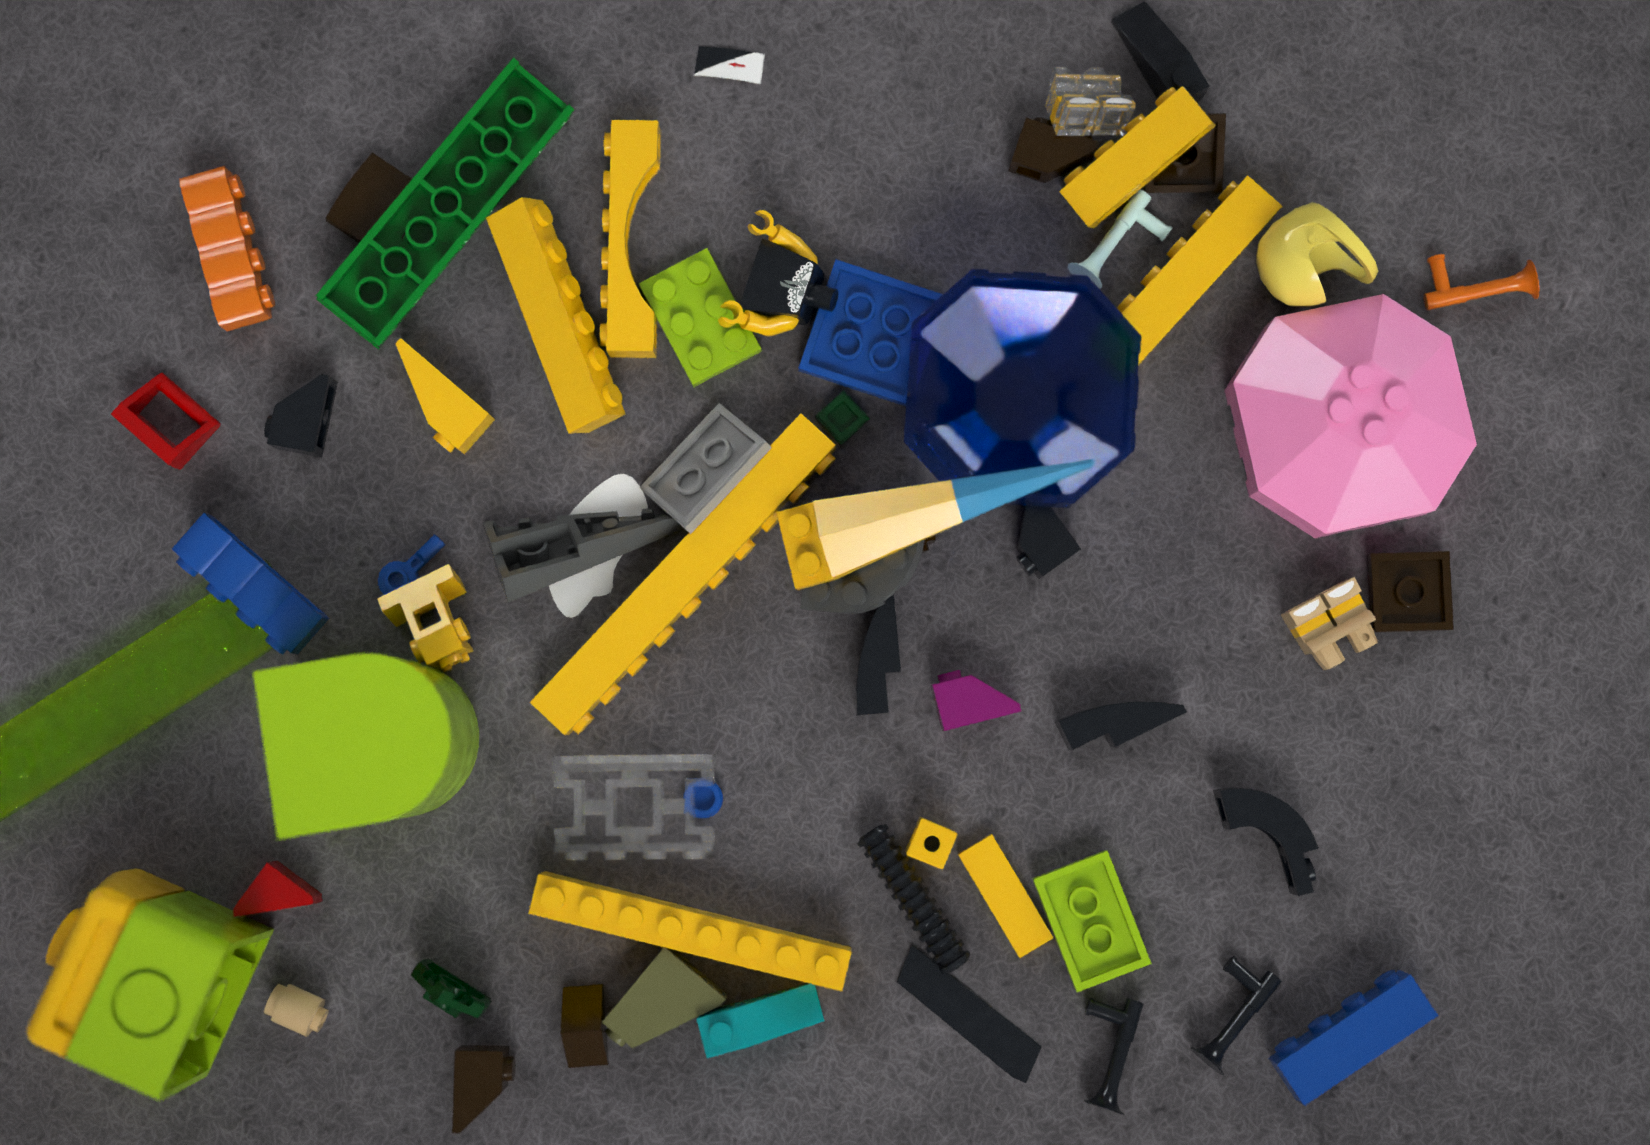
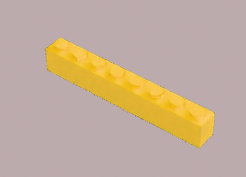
M547 871L538 874L528 913L838 991L843 990L852 953L849 946Z

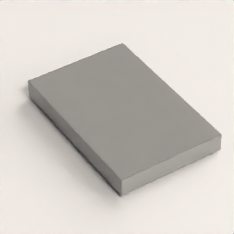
M718 403L639 488L691 534L767 454L771 446Z

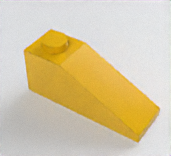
M400 338L395 344L426 420L437 431L432 438L450 453L456 447L465 454L495 419Z

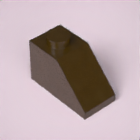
M461 1045L455 1050L452 1133H461L508 1087V1081H514L516 1061L515 1057L509 1056V1046Z

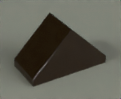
M603 984L563 987L560 1034L568 1068L609 1064L607 1034L605 1033L606 1025L602 1023L606 1018Z

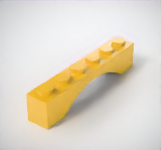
M611 120V133H604V155L610 156V171L603 172L604 194H610L609 209H603L602 228L603 232H609L608 247H602L601 252L602 270H608V285H601V308H607V323L600 324V346L606 347L610 358H657V318L654 311L641 296L634 282L629 263L628 239L630 223L637 202L647 184L660 170L661 130L658 120Z

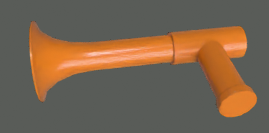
M1435 255L1427 259L1428 264H1430L1436 291L1424 293L1423 299L1426 310L1514 291L1529 293L1534 299L1539 297V279L1532 260H1527L1524 269L1515 275L1451 288L1444 262L1445 255Z

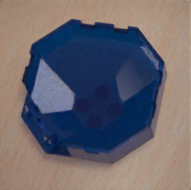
M972 269L912 321L904 443L939 482L1088 459L1094 460L1096 463L1089 469L1006 503L1010 505L1070 508L1135 450V417L1138 408V363L1141 352V335L1088 276L1070 275V277L1046 276V273L1013 271V274L992 273L986 269Z

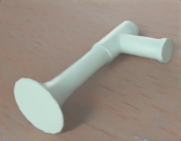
M1140 189L1125 205L1115 219V223L1094 252L1081 263H1069L1068 269L1077 280L1087 287L1097 290L1101 289L1102 283L1099 279L1101 267L1135 221L1160 238V241L1166 238L1173 227L1166 225L1145 209L1151 197Z

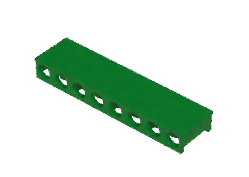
M514 57L315 295L318 302L378 350L483 224L486 217L493 212L573 115L575 110L569 104L566 105L519 65L520 62Z

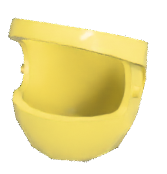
M1313 202L1295 208L1275 221L1262 236L1257 247L1256 265L1261 281L1277 300L1290 307H1314L1326 303L1325 293L1318 277L1323 272L1335 269L1341 270L1350 277L1365 284L1372 283L1378 273L1373 256L1353 231L1333 212ZM1336 242L1343 244L1357 258L1362 267L1349 257Z

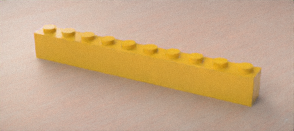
M802 413L770 445L771 449L706 519L691 534L688 533L532 699L530 703L561 733L570 735L574 731L579 735L593 721L594 717L590 714L591 711L600 702L606 706L620 692L622 688L617 685L627 673L633 677L647 663L649 659L644 655L654 644L660 648L669 640L675 632L671 626L681 615L687 619L702 604L698 597L708 586L715 590L729 575L725 568L736 557L739 561H742L756 545L752 539L761 529L768 533L778 523L776 512L788 501L795 504L809 489L805 482L815 472L821 476L833 464L836 458L832 453L836 450V445Z

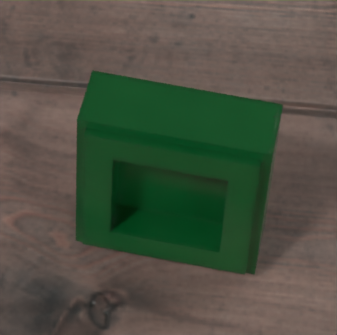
M844 390L815 416V419L840 446L870 420Z

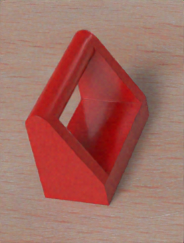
M164 373L158 374L123 400L111 413L116 420L165 463L179 470L186 465L221 425L217 419ZM159 391L201 426L177 446L139 414Z

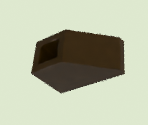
M1036 117L1034 120L1026 118L1008 172L1046 183L1092 161L1100 142L1092 140L1093 137L1089 133L1074 129L1068 132L1056 128V124H1052L1050 120Z

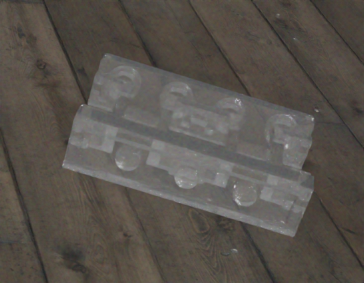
M716 754L552 756V771L555 772L554 788H574V827L554 828L555 844H553V853H564V860H587L588 852H603L604 860L627 859V852H643V859H667V852L683 851V859L707 858V851H714L716 849L715 825L696 826L695 786H715ZM701 770V778H685V798H664V778H648V771ZM622 771V779H605V799H585V779H569V772ZM617 787H653V826H617ZM664 814H685V835H702V841L648 842V835L664 834ZM585 815H606V836L622 835V842L569 843V836L585 835Z

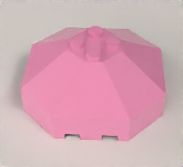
M1384 294L1274 317L1264 327L1224 390L1227 404L1231 406L1235 424L1233 430L1239 456L1243 458L1247 476L1245 482L1249 497L1313 538L1414 518L1435 511L1477 445L1451 336Z

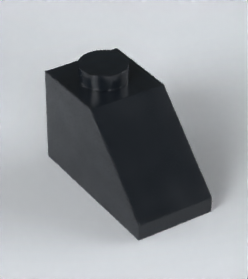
M321 374L274 406L273 415H269L265 423L264 434L268 438L267 444L278 450L323 457L338 382L328 375Z
M1039 490L1025 495L1016 545L1020 554L1016 556V559L1028 576L1034 573L1040 579L1080 551L1081 548Z

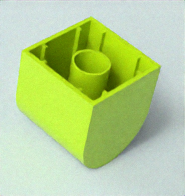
M363 653L253 671L277 840L427 813L450 800L461 789L471 774L479 748V727L474 708L463 689L450 676L435 667L387 655Z

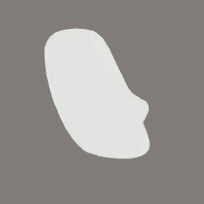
M617 474L598 485L569 515L617 511L619 517L641 516L642 509H648V505L638 483L629 475ZM622 555L549 585L550 592L558 609L566 617L573 618L583 611L594 596H604L611 593L614 570Z

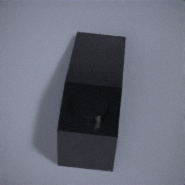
M1145 1L1111 20L1157 99L1171 87H1174L1177 91L1183 86L1196 102L1202 100L1209 88L1204 75L1190 52Z

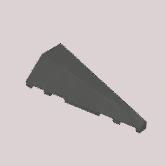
M653 508L642 509L641 516L619 517L617 511L557 516L556 521L533 524L530 518H520L518 526L497 528L495 521L483 522L499 581L508 602L684 529L670 515L655 514Z

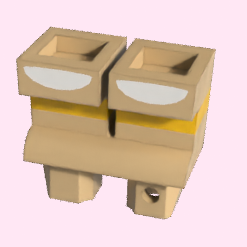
M1355 577L1343 580L1313 598L1280 614L1305 655L1312 654L1323 670L1331 669L1345 661L1343 654L1336 644L1337 640L1347 636L1355 653L1364 651L1378 643L1370 624L1376 618L1367 609L1359 593L1362 590Z

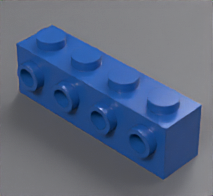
M1389 970L1374 980L1375 987L1364 994L1357 992L1342 1001V1009L1330 1017L1328 1014H1324L1316 1018L1307 1026L1308 1032L1297 1039L1294 1036L1289 1037L1274 1048L1276 1053L1268 1059L1298 1102L1304 1106L1438 1016L1411 974L1401 970L1397 972Z

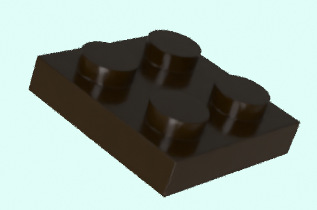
M1450 551L1370 553L1367 555L1369 608L1376 620L1370 623L1374 633L1454 630Z

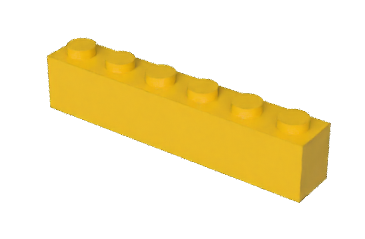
M1248 175L1239 185L1232 181L1217 198L1222 204L1214 213L1209 209L1202 213L1192 225L1196 232L1188 241L1181 237L1166 253L1171 260L1162 270L1157 265L1150 270L1140 282L1145 286L1136 298L1130 293L1119 304L1115 312L1120 316L1110 326L1103 322L1090 336L1089 340L1093 345L1087 354L1121 384L1283 207Z
M521 197L486 217L568 433H589L626 415L622 406V394L610 375L608 358L600 348L595 336L593 319L586 312L580 297V285L571 274L566 261L567 252L564 245L558 240L552 224L553 216L550 209L544 204L543 200Z

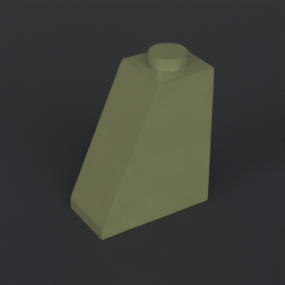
M664 947L602 1023L608 1027L605 1033L615 1043L622 1047L627 1043L631 1048H635L721 1006L728 994L679 952Z

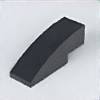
M894 594L885 601L884 605L877 608L864 640L857 674L856 716L889 713L885 674L901 672Z
M1126 702L1087 709L1054 722L1068 750H1074L1105 735L1110 747H1117L1187 713L1184 705Z

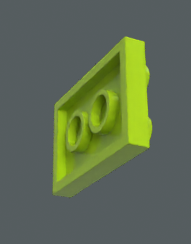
M707 248L639 283L645 298L654 311L660 326L693 387L762 352L753 332L742 329L738 323L729 328L720 326L718 322L720 317L730 320L734 318L731 310L721 308L720 306L726 301H735Z
M1107 850L1032 878L1076 992L1152 964Z

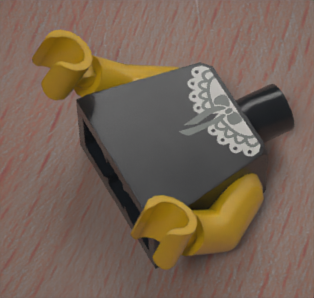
M765 210L754 212L764 219L765 227L763 230H760L755 225L748 224V230L754 235L767 234L768 240H761L740 304L729 300L720 306L721 308L731 310L734 315L733 320L720 317L718 319L720 326L729 328L738 323L742 329L765 336H773L793 330L797 324L807 325L810 322L814 307L832 312L837 304L838 289L822 285L824 272L818 266L817 256L793 232L780 224L774 226L773 217L769 212Z

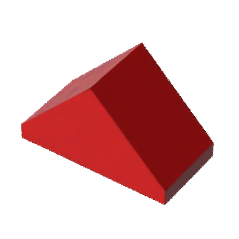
M279 861L267 862L234 906L233 916L237 917L316 904L323 901L322 893Z

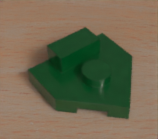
M429 958L418 962L410 974L426 991L423 998L454 1018L459 1017L461 1012L479 1018L485 1013L492 1002L490 997Z

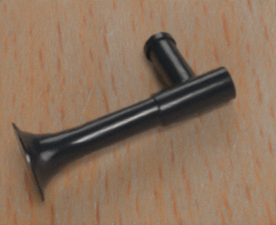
M1235 956L1229 959L1224 965L1223 970L1231 974L1251 992L1243 1001L1242 1006L1211 1043L1197 1049L1190 1048L1203 1062L1223 1076L1222 1060L1225 1052L1254 1014L1259 1012L1282 983L1270 971H1267L1261 979H1258L1238 962Z
M1089 998L1085 1015H1091L1119 1026L1103 1084L1096 1096L1090 1100H1084V1102L1124 1115L1118 1105L1117 1093L1144 1003L1127 998L1122 1010Z

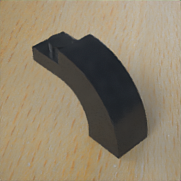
M1234 787L1213 790L1223 828L1232 830L1240 827H1254L1264 832L1273 841L1278 850L1290 894L1301 896L1313 893L1314 890L1311 882L1316 881L1315 870L1311 860L1304 858L1303 853L1319 848L1311 829L1299 813L1281 799L1262 791Z

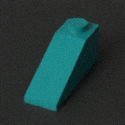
M810 983L718 1007L697 1017L706 1058L744 1049L824 1022L816 986Z

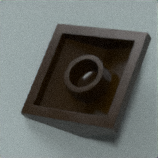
M1206 113L1216 126L1146 184L1144 191L1146 193L1223 192L1226 113Z

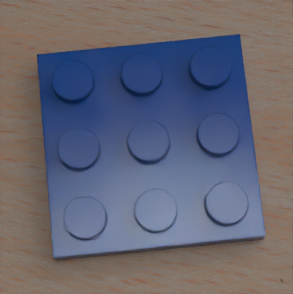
M835 259L827 287L838 289L837 304L832 312L818 309L798 370L909 407L946 295Z

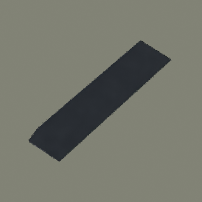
M912 945L896 982L1011 1077L1026 1083L1042 1046L949 973L941 974L939 971L940 966Z

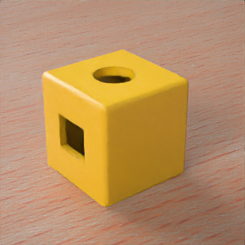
M919 817L905 853L910 857L942 870L956 840L957 832ZM929 836H935L940 841L939 848L934 852L926 850L924 846V841Z

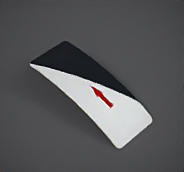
M698 46L694 76L727 78L761 84L764 54L720 47Z

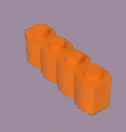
M225 166L180 178L179 182L183 200L189 214L192 233L199 251L202 270L209 288L210 299L218 325L226 331H231L272 319L270 308L275 307V300L269 285H263L260 271L265 270V264L260 250L257 247H252L250 235L255 233V227L249 212H243L240 198L245 197V191L240 177L237 174L233 175Z

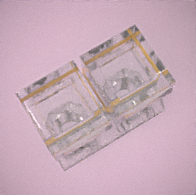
M1068 67L1053 68L1048 81L1050 92L1045 107L1057 136H1089L1090 131L1092 136L1125 135L1126 131L1124 128L1131 120L1136 103L1131 95L1121 94L1122 81L1120 75H1107L1104 69L1099 67H1091L1084 74H1072Z

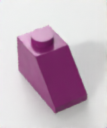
M960 670L937 675L939 683L931 685L942 731L1021 712L1018 702L972 675L962 677Z

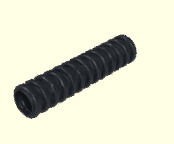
M880 824L859 838L860 841L857 844L859 847L864 846L866 849L864 855L866 858L871 857L873 860L871 866L879 869L880 872L877 875L880 879L884 878L886 880L884 884L886 889H892L893 894L891 897L893 900H899V909L901 911L905 909L907 913L905 915L906 920H912L914 923L912 929L914 932L919 931L921 935L918 938L921 942L925 941L927 943L925 949L928 953L932 952L934 954L932 958L934 963H940L939 971L941 974H948L966 963L971 954L969 950H963V941L955 938L957 932L955 929L950 930L948 927L950 924L948 918H942L941 915L944 912L941 908L937 909L935 907L937 902L935 898H929L927 895L930 890L928 887H922V878L920 876L916 878L914 875L916 869L914 866L909 867L907 864L909 861L907 855H901L902 847L894 844L893 841L896 839L894 835H888L887 830L889 827L887 824Z

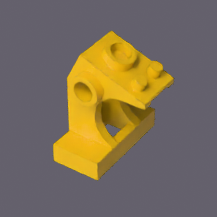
M449 564L377 598L382 612L396 627L408 622L414 640L410 641L409 644L419 663L425 661L428 666L441 668L443 672H447L452 669V666L460 662L463 664L470 660L468 653L472 652L473 648L466 641L471 638L470 633L461 617L454 620L448 604L449 601L467 592L462 580ZM437 608L441 621L423 629L420 616Z

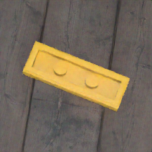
M992 834L958 853L959 858L1019 958L1054 938Z

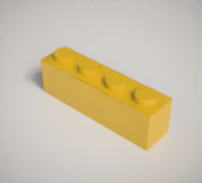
M1182 86L1176 91L1174 87H1171L1155 101L1158 107L1147 117L1143 114L1135 117L1125 126L1126 135L1116 143L1112 140L1106 142L1094 153L1096 160L1086 169L1082 166L1077 167L1063 180L1066 186L1059 192L1088 228L1097 227L1216 126L1186 88Z

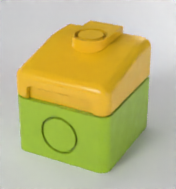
M136 868L114 872L90 892L83 907L74 909L66 916L55 932L46 955L47 965L54 967V970L28 1023V1038L33 1044L63 1058L66 1057L67 1060L153 1099L162 1101L208 1076L274 929L244 915L234 917L233 910L191 891L184 892V888L144 870Z

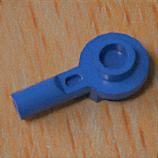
M434 534L406 562L393 561L386 564L378 576V585L381 592L386 595L418 579L417 572L446 544Z

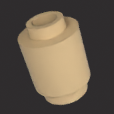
M277 984L266 1003L264 1014L271 1016L272 1022L307 1037L312 1030L315 1032L320 1031L329 1010L324 1008L325 999L292 984L287 985V987Z

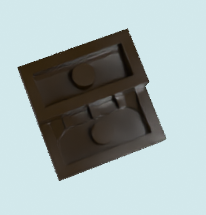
M371 153L338 196L326 216V222L359 243L412 178L376 154Z

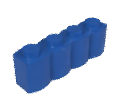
M203 513L172 548L179 556L176 563L194 577L200 573L209 582L205 588L223 603L227 599L231 600L239 608L235 613L236 616L253 629L259 625L268 634L265 641L281 654H284L286 651L299 654L330 619L212 515Z

